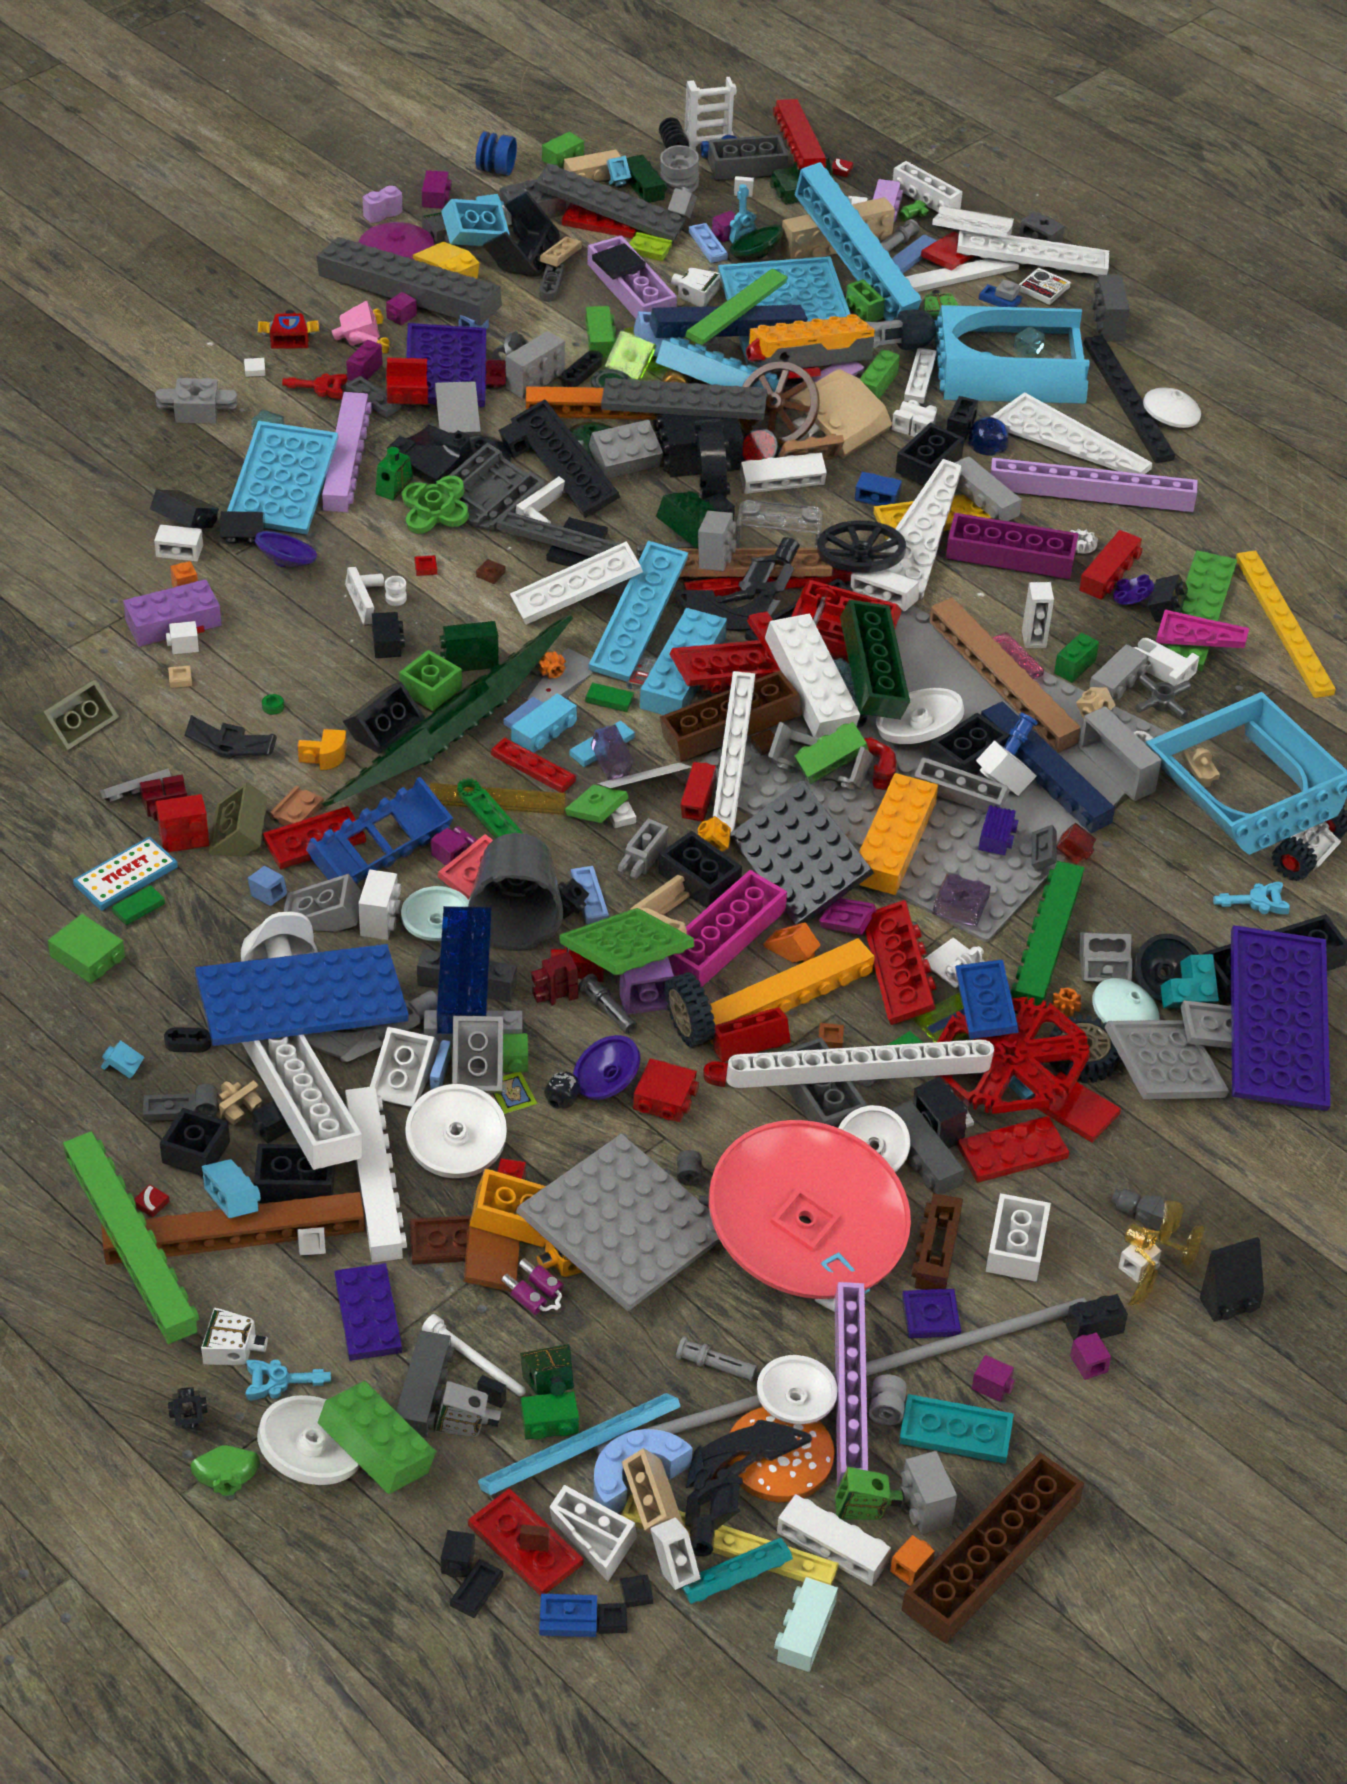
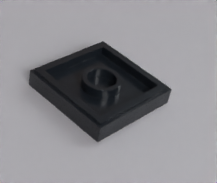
M625 243L592 254V260L613 280L642 270L646 266V262Z

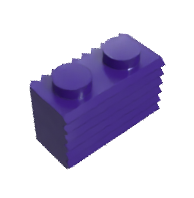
M992 805L988 807L978 850L1005 856L1007 848L1012 849L1014 835L1011 834L1016 833L1019 820L1015 819V810L1011 811L1010 809H1002Z

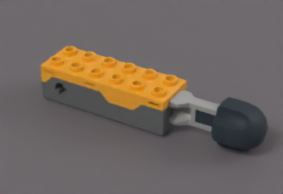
M916 309L900 311L894 320L883 322H865L858 315L849 314L847 317L832 316L825 320L815 318L808 322L777 323L775 326L759 325L758 328L750 329V340L746 348V357L759 368L772 362H789L801 368L870 360L873 357V348L879 345L896 343L902 350H912L927 346L934 339L936 325L929 313Z

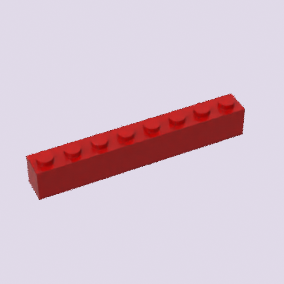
M798 99L776 100V107H773V117L776 118L777 125L780 126V132H783V138L787 141V147H790L791 155L793 154L794 162H797L798 170L801 171L802 168L819 162L825 168L826 157Z

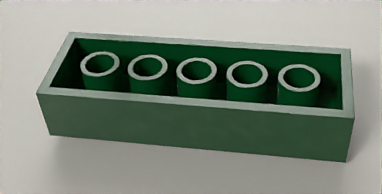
M849 599L840 616L859 713L901 720L910 704V698L890 606Z

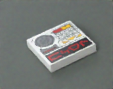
M1037 268L1019 285H1021L1020 292L1050 305L1070 288L1071 282L1041 268Z

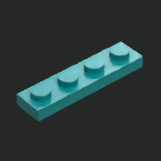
M780 1537L700 1572L699 1580L685 1585L681 1589L690 1604L696 1601H703L714 1593L728 1590L733 1585L746 1579H753L769 1569L778 1568L793 1558L790 1549Z

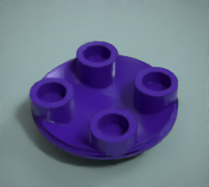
M1147 574L1130 580L1126 578L1121 579L1117 582L1113 598L1117 603L1123 605L1140 602L1152 593L1154 583Z

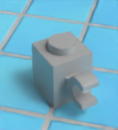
M682 187L680 190L675 188L668 210L690 218L697 196L692 194L693 190Z

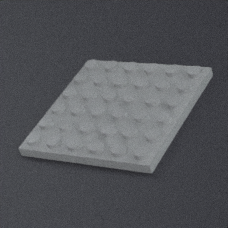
M622 1134L520 1204L516 1211L519 1216L525 1219L528 1224L627 1311H630L721 1242L714 1229L710 1210Z

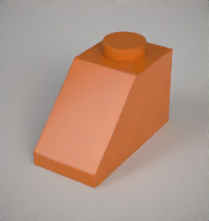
M806 922L776 930L763 943L765 948L792 963L801 960L805 962L815 956V951L821 945Z

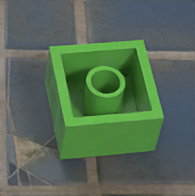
M427 650L399 672V682L403 683L414 701L434 711L462 689V669L432 651Z

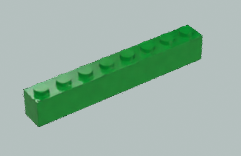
M1057 861L1055 869H1050L1047 879L1050 885L1045 884L1042 898H1045V900H1040L1037 914H1040V916L1034 917L1032 925L1034 933H1029L1026 944L1029 950L1024 949L1021 963H1024V965H1019L1016 974L1018 983L1013 982L1010 993L1012 997H1028V1001L1030 998H1034L1035 1006H1039L1043 1000L1045 1001L1081 887L1084 867Z

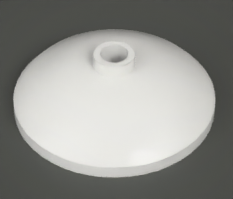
M1156 388L1148 391L1143 399L1146 411L1158 421L1170 426L1180 428L1192 427L1201 418V410L1198 404L1189 395L1178 389Z
M882 1106L858 1108L847 1115L839 1126V1129L853 1134L870 1146L873 1143H878L879 1148L876 1151L888 1162L895 1172L901 1168L908 1157L910 1135L907 1126L898 1114Z
M801 1355L782 1356L769 1362L762 1369L758 1377L757 1395L760 1403L768 1413L781 1421L792 1424L812 1423L825 1417L836 1403L838 1392L836 1380L830 1370L815 1359Z

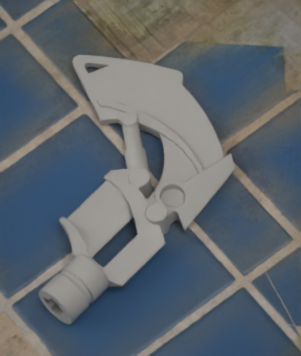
M430 990L410 1002L404 1000L409 1014L408 1021L349 1029L357 1031L354 1033L327 1031L304 1034L311 1047L341 1059V1062H348L382 1047L388 1027L407 1031L420 1024V1020L424 1019L425 1010H440L441 1004L437 995Z

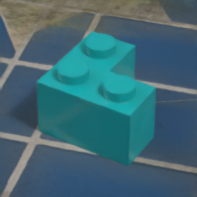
M1213 954L1188 956L1180 962L1182 978L1169 979L1160 985L1163 1009L1181 1008L1184 1000L1215 1004L1219 1000Z

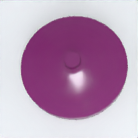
M390 222L368 229L362 234L358 243L413 259V254L434 246V239L425 229L417 225Z

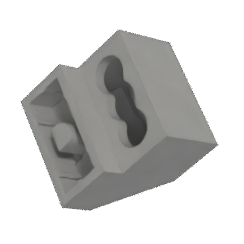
M1080 932L1079 957L1082 980L1104 981L1110 978H1119L1132 981V934Z

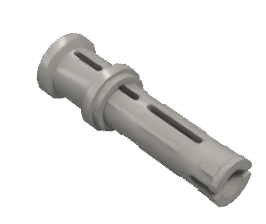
M913 219L907 220L904 226L897 227L895 233L880 244L889 252L899 243L907 242L912 235H917L920 231L918 223Z
M685 1336L682 1337L676 1352V1359L678 1360L683 1358L695 1362L698 1367L707 1365L747 1379L750 1382L753 1381L757 1370V1365L713 1351L708 1344L700 1345L691 1342Z

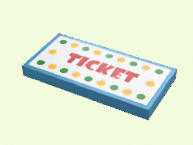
M149 836L73 879V883L82 894L103 911L178 867V864L169 853Z

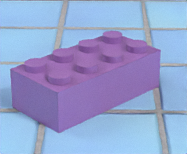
M207 580L196 581L123 600L125 620L138 647L166 640V633H170L169 624L195 621L196 627L204 625L205 630L222 625L220 605Z

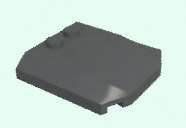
M488 442L449 475L457 476L463 481L465 492L459 500L464 502L468 508L469 518L466 523L475 528L494 531L497 529V521L505 510L515 513L516 506L546 485L545 480L533 472L529 471L526 473L503 457L500 450Z

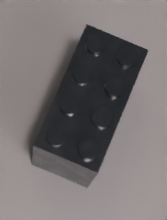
M653 413L656 416V419L652 421L653 430L656 432L659 444H661L664 469L668 470L670 478L700 474L698 447L694 434V420L720 419V421H724L725 433L723 435L724 438H728L729 450H725L726 459H730V471L740 470L741 462H743V435L737 418Z

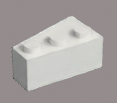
M564 1485L549 1507L552 1522L608 1582L637 1538L635 1523Z

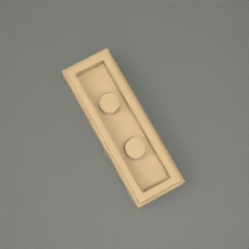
M566 236L540 255V262L557 267L580 250L582 242Z

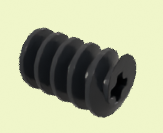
M669 117L660 123L659 134L666 149L678 145L689 147V142L678 119Z

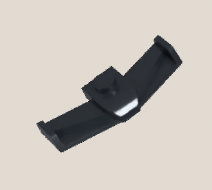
M193 715L190 716L184 735L216 752L218 756L229 759L235 756L271 755L277 740L275 734L244 735L246 731L244 727L222 723L219 730Z

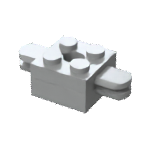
M177 378L176 389H158L155 393L158 408L174 409L175 423H216L218 409H234L237 406L236 392L234 390H218V379Z

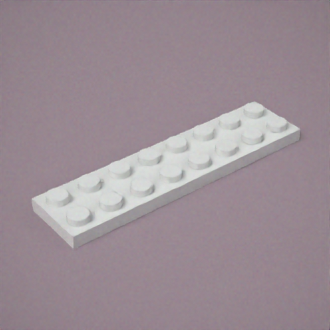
M959 230L957 253L976 255L982 258H995L1000 261H1014L1019 264H1033L1038 267H1053L1057 270H1072L1076 273L1085 272L1095 276L1107 275L1109 250L1013 235L1003 238Z

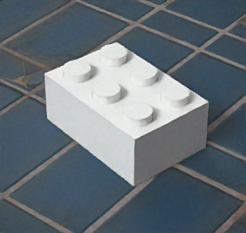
M1000 1193L986 1272L1037 1282L1051 1203Z

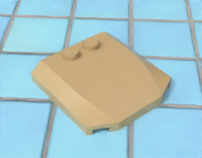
M838 368L816 382L820 397V407L815 424L826 435H843L844 444L838 454L842 459L891 428L892 422L886 406L859 378ZM809 388L793 396L789 402L810 406L811 396ZM797 411L801 416H804L806 413L802 411Z

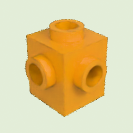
M714 816L699 825L697 835L723 852L728 849L731 828Z

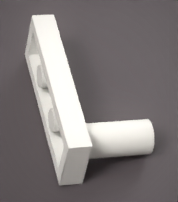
M557 477L516 506L515 513L551 524V521L540 514L539 511L562 496L565 481L561 477Z
M348 567L345 582L347 590L363 625L372 624L374 605L366 588L383 586V574L359 575L356 567Z

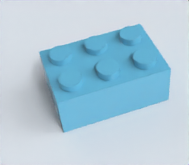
M450 199L441 211L450 244L482 246L483 243L505 231L509 234L501 202Z

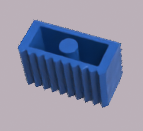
M862 472L856 484L855 500L856 502L863 501L864 503L867 502L876 506L895 504L901 494L902 480Z

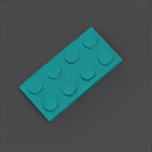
M908 1394L899 1444L1006 1464L1014 1414Z

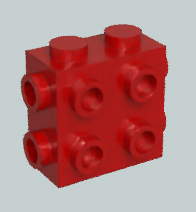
M650 1058L634 1092L633 1110L662 1117L666 1120L681 1122L684 1113L688 1114L690 1111L691 1097L696 1096L699 1089V1082L696 1081L697 1071Z

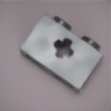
M1034 211L1021 220L1019 236L1061 243L1063 242L1065 226Z

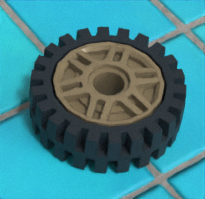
M690 972L668 979L664 989L666 994L665 1000L668 1003L667 1008L671 1013L669 1014L670 1018L673 1019V1025L677 1028V1033L681 1036L682 1041L686 1042L687 1046L693 1047L712 1040L715 1037L714 1015L711 1013L712 1008L708 1004L709 999L704 994L703 986L700 987L699 980H696V976Z
M1077 1015L1076 1020L1072 1016L1068 1017L1086 1033L1087 1045H1089L1090 1057L1079 1076L1081 1083H1087L1088 1079L1091 1080V1083H1095L1098 1078L1102 1081L1106 1079V1075L1108 1077L1111 1076L1117 1068L1120 1056L1104 1028L1107 1022L1101 1024L1102 1019L1099 1018L1092 1021V1016H1086V1019H1083L1082 1015ZM1055 1025L1050 1037L1067 1034ZM1070 1060L1050 1062L1051 1066L1055 1067L1057 1073L1063 1071V1074L1067 1076L1074 1064Z

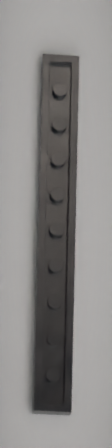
M1103 335L1084 338V346L1154 462L1174 461V451L1154 418L1146 411L1143 400Z

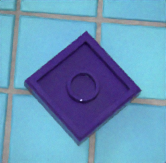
M954 1289L903 1291L902 1299L908 1338L952 1337L961 1334Z

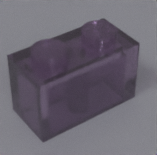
M616 724L595 729L591 747L608 781L628 776L633 758Z

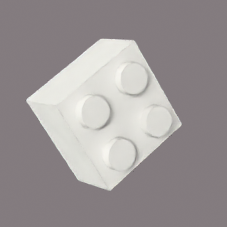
M369 870L358 903L360 936L388 940L390 931L395 930V915L400 914L402 901L398 900L401 884L397 883V873Z

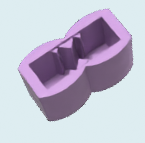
M387 186L379 192L372 191L363 196V216L370 223L379 222L386 217H393L402 213V192L396 186Z

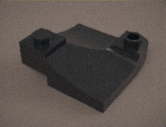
M427 425L423 430L411 437L404 438L399 436L387 449L396 447L400 453L408 455L410 457L412 474L436 484V481L448 476L463 462L470 451L471 442L469 435L459 430L452 434L437 427Z

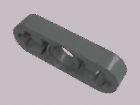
M562 263L557 267L547 264L540 285L541 300L551 302L557 298L564 276V265Z

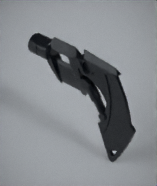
M783 537L775 555L751 558L752 563L743 581H740L738 584L741 591L716 597L713 590H677L675 596L684 609L689 608L726 618V630H750L751 627L747 622L749 615L768 611L771 616L781 600H775V594L784 591L794 571L791 563L800 545L792 538ZM774 565L783 566L777 581L766 582ZM687 595V603L681 596ZM754 599L750 603L738 608H730L724 604L732 601Z
M758 1420L754 1425L722 1436L703 1448L701 1444L698 1446L693 1454L686 1488L694 1487L695 1490L687 1497L684 1524L690 1528L689 1538L695 1556L705 1557L713 1552L715 1530L740 1512V1509H738L739 1487L743 1483V1479L739 1475L755 1461H761L763 1457L772 1461L812 1441L811 1434L783 1424ZM795 1436L801 1437L802 1439L797 1441ZM738 1455H747L742 1460L735 1462L727 1469H723L732 1459H734ZM711 1500L710 1515L700 1517L701 1505Z

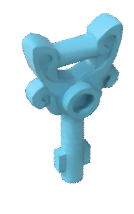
M745 184L739 185V191L737 192L739 212L735 215V220L730 222L732 229L729 240L732 243L744 234L757 229L754 224L756 215L747 210L749 189H747Z
M1274 882L1266 886L1260 883L1255 884L1254 888L1250 890L1249 895L1221 893L1219 896L1213 897L1214 905L1231 907L1232 904H1250L1252 909L1259 910L1262 914H1267L1269 911L1277 914H1289L1290 905L1281 899L1282 882ZM1266 895H1271V898H1272V901H1273V902H1271V901L1266 897Z
M259 1360L246 1361L247 1370L252 1375V1385L246 1390V1398L250 1401L261 1399L268 1395L273 1399L279 1398L281 1391H285L288 1384L313 1383V1386H324V1383L331 1382V1372H324V1369H313L312 1373L289 1374L287 1368L282 1366L279 1360H272L270 1364ZM263 1374L269 1376V1381L265 1385H263Z

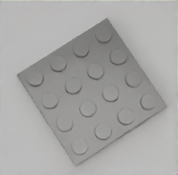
M1183 1020L1108 1021L1105 1025L1106 1032L1143 1099L1225 1098L1229 1090L1204 1045L1188 1043Z

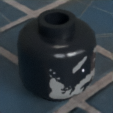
M567 1071L558 1072L551 1077L545 1087L544 1094L549 1105L553 1108H569L578 1097L581 1087L578 1078L574 1074Z

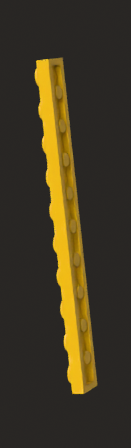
M1257 551L1237 553L1236 559L1241 571L1312 696L1319 698L1334 695L1336 688Z

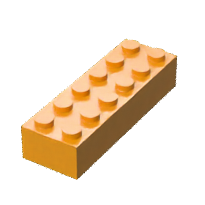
M897 773L894 774L859 851L860 855L874 872V874L860 883V886L892 895L897 894L936 805L938 784Z

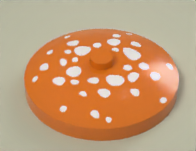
M764 1407L747 1413L735 1423L730 1433L752 1426L758 1420H765L799 1429L812 1436V1441L772 1461L763 1457L761 1461H755L739 1475L743 1479L740 1487L746 1492L766 1501L790 1502L795 1494L803 1499L814 1494L828 1480L833 1468L834 1445L828 1430L819 1420L808 1424H792L775 1418ZM795 1436L797 1441L802 1439L801 1437ZM738 1455L727 1464V1467L742 1460L747 1455Z

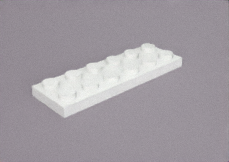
M626 541L512 592L510 595L526 625L632 578L643 571Z

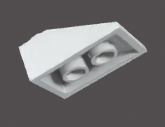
M388 1027L370 1087L375 1086L376 1095L381 1096L382 1101L412 1108L420 1098L430 1077L440 1044L432 1036Z

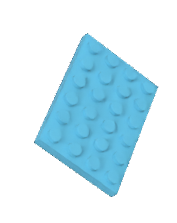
M258 421L227 511L264 512L265 528L308 534L338 442V433Z

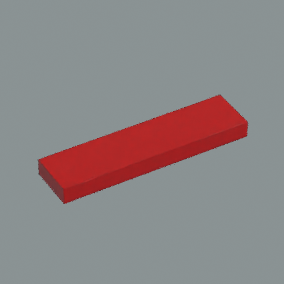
M505 737L491 749V756L562 794L576 782V775Z

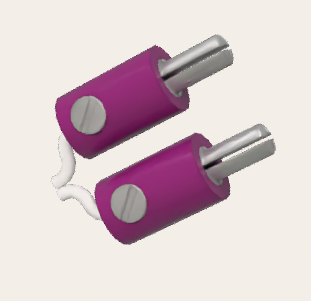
M525 1258L519 1262V1266L530 1274L528 1280L550 1299H554L558 1295L555 1301L556 1305L544 1307L547 1300L524 1280L518 1283L509 1274H505L502 1277V1281L512 1289L511 1296L532 1314L537 1315L541 1310H558L561 1307L559 1301L562 1298L561 1291L564 1284L543 1266L538 1265L535 1267Z

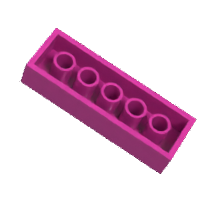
M749 870L686 926L687 935L694 938V947L686 949L683 953L668 956L673 975L678 976L690 972L696 976V980H699L700 987L704 986L785 912L787 891Z

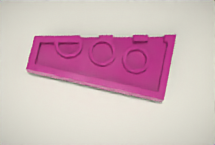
M1165 610L1156 642L1161 644L1245 648L1249 628Z

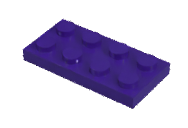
M386 1263L335 1270V1282L349 1361L402 1353Z

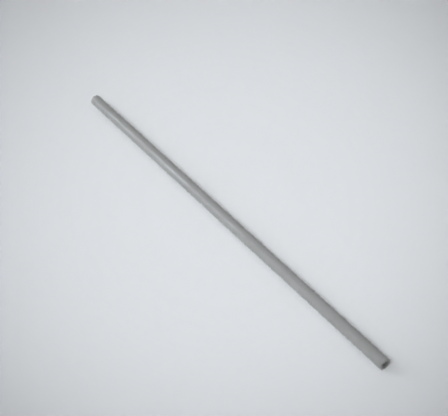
M1082 1297L866 1362V1376L1068 1315L1069 1306L1077 1302L1087 1301ZM832 1372V1374H833V1376H834V1378H835V1380H836L835 1372ZM758 1395L645 1429L661 1430L676 1434L763 1406L759 1401ZM615 1438L595 1446L598 1457L602 1450Z

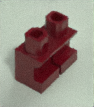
M183 774L162 778L163 790L160 779L140 782L141 799L147 816L152 817L155 822L158 821L156 801L187 796Z
M569 952L542 960V968L531 971V978L535 987H532V994L537 1003L549 1000L551 1006H553L558 998L567 996L569 1001L579 998L578 970Z

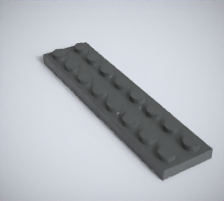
M549 163L534 185L535 189L656 237L672 240V243L686 221V217L678 213H673L660 206L650 204L643 199L635 198L625 192L612 189L607 185H602L592 179L582 177Z
M606 378L601 410L764 420L767 388Z

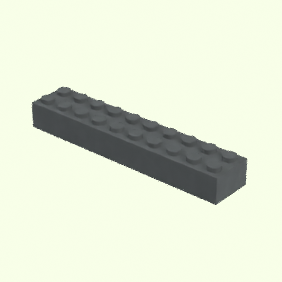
M337 237L317 255L319 276L390 298L403 292L415 298L416 304L419 307L458 319L462 315L475 320L477 325H482L502 306L501 289L498 285L345 238Z

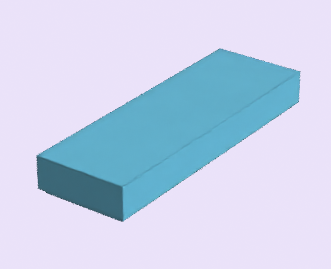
M619 721L570 749L569 755L580 765L586 767L634 739L635 732L622 721Z

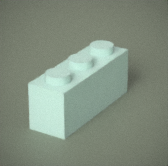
M807 1577L802 1587L797 1586L792 1601L795 1603L793 1610L788 1609L783 1625L786 1626L784 1633L779 1632L776 1638L774 1649L778 1650V1662L810 1672L836 1604L837 1587Z

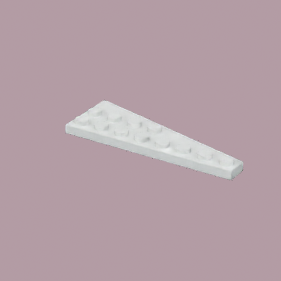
M1025 392L988 418L987 425L1120 472L1146 474L1152 469V462Z
M945 459L940 462L895 528L905 538L906 553L898 564L886 569L887 571L919 581L920 599L923 598L961 474V465ZM896 545L880 552L895 553L898 546Z

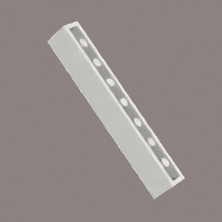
M375 1086L345 1090L346 1108L362 1133V1158L356 1159L355 1164L371 1261L375 1263L403 1259L402 1248H407L405 1232L400 1233V1228H403L402 1213H397L396 1208H400L398 1192L393 1193V1188H396L395 1173H390L389 1170L393 1168L391 1153H386V1149H390L388 1134H383V1130H386L385 1115H380L379 1112L383 1111L382 1097L376 1095Z

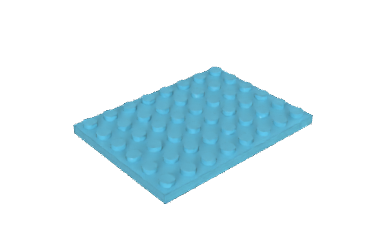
M830 256L718 265V273H720V280L727 301L770 269H774L788 277L787 283L756 306L801 305L808 318L807 322L815 318L825 320L832 316L841 318L847 317L850 314ZM738 336L747 366L748 364L757 366L746 357V348L749 345L750 336Z

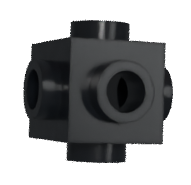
M573 878L567 883L562 881L558 884L563 905V918H567L573 912L578 914L586 906L584 901L589 893Z
M194 1387L178 1389V1393L172 1394L173 1401L168 1402L169 1418H175L176 1426L182 1425V1428L198 1426V1423L203 1422L202 1414L208 1413L206 1397H200V1390L194 1391ZM192 1402L193 1406L191 1409L186 1410L182 1407L183 1403Z

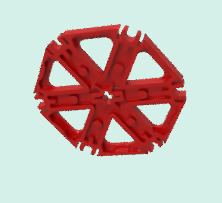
M1028 997L1013 998L1014 1011L1017 1013L1018 1033L974 1039L987 1040L994 1046L991 1067L984 1073L976 1089L971 1092L966 1091L952 1078L955 1074L936 1075L935 1077L940 1076L945 1084H949L954 1094L968 1107L973 1102V1109L976 1110L979 1105L984 1104L985 1113H989L991 1109L992 1114L1050 1107V1104H1056L1055 1095L1065 1099L1066 1093L1068 1095L1071 1093L1090 1057L1086 1033L1051 1003L1046 1008V1001L1044 1000L1041 1005L1035 1006L1034 998H1030L1029 1001ZM959 1011L956 1012V1018L952 1015L937 1042L953 1041L958 1033L968 1034L965 1015ZM1045 1022L1054 1023L1067 1034L1064 1036L1034 1039L1041 1025ZM1061 1060H1070L1074 1063L1065 1080L1057 1079L1040 1064ZM1013 1076L1035 1094V1097L1029 1100L1005 1102L1001 1099Z

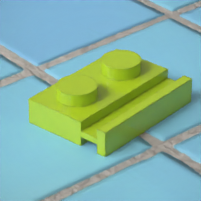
M636 232V236L632 238L629 244L640 256L663 261L669 252V248L672 247V240Z

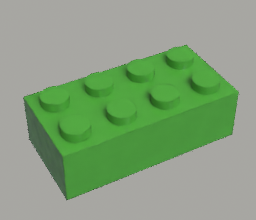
M366 1381L325 1400L317 1423L388 1495L428 1474L436 1450Z

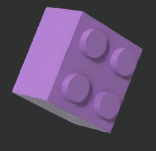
M668 956L663 960L647 963L644 967L633 968L620 975L619 995L623 1010L628 1015L668 1009L664 992L665 983L668 979L674 977Z

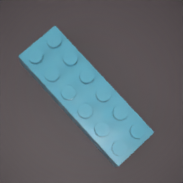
M671 337V339L663 340L656 360L658 364L711 385L742 387L746 379L759 368L748 364V366L742 365L741 360L733 357L730 359L725 358L724 354L718 351H707L706 346L689 344V340L678 337V339ZM770 372L765 377L773 392H775L779 379L776 378L777 374ZM758 380L753 386L764 388L760 380Z
M689 608L685 609L640 689V709L665 715L690 705L700 685L687 686L669 654L672 648L722 644L726 639V618Z

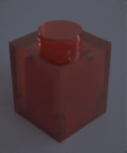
M1075 822L1062 833L1057 843V850L1077 864L1082 859L1087 860L1093 854L1094 848L1092 847L1096 838Z

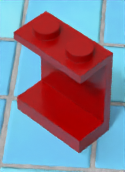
M387 358V403L428 405L427 359Z

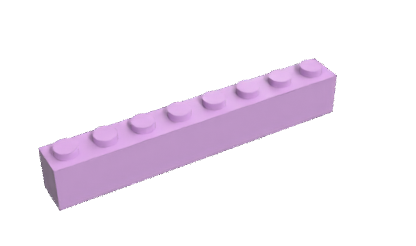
M344 392L336 427V433H338L339 438L326 475L322 494L323 511L348 512L349 505L354 502V492L352 491H356V478L359 477V465H361L362 453L360 452H364L363 439H366L369 414L372 411V402H368L367 393Z
M838 1282L834 1298L835 1375L838 1389L836 1399L837 1488L847 1467L868 1471L864 1283Z

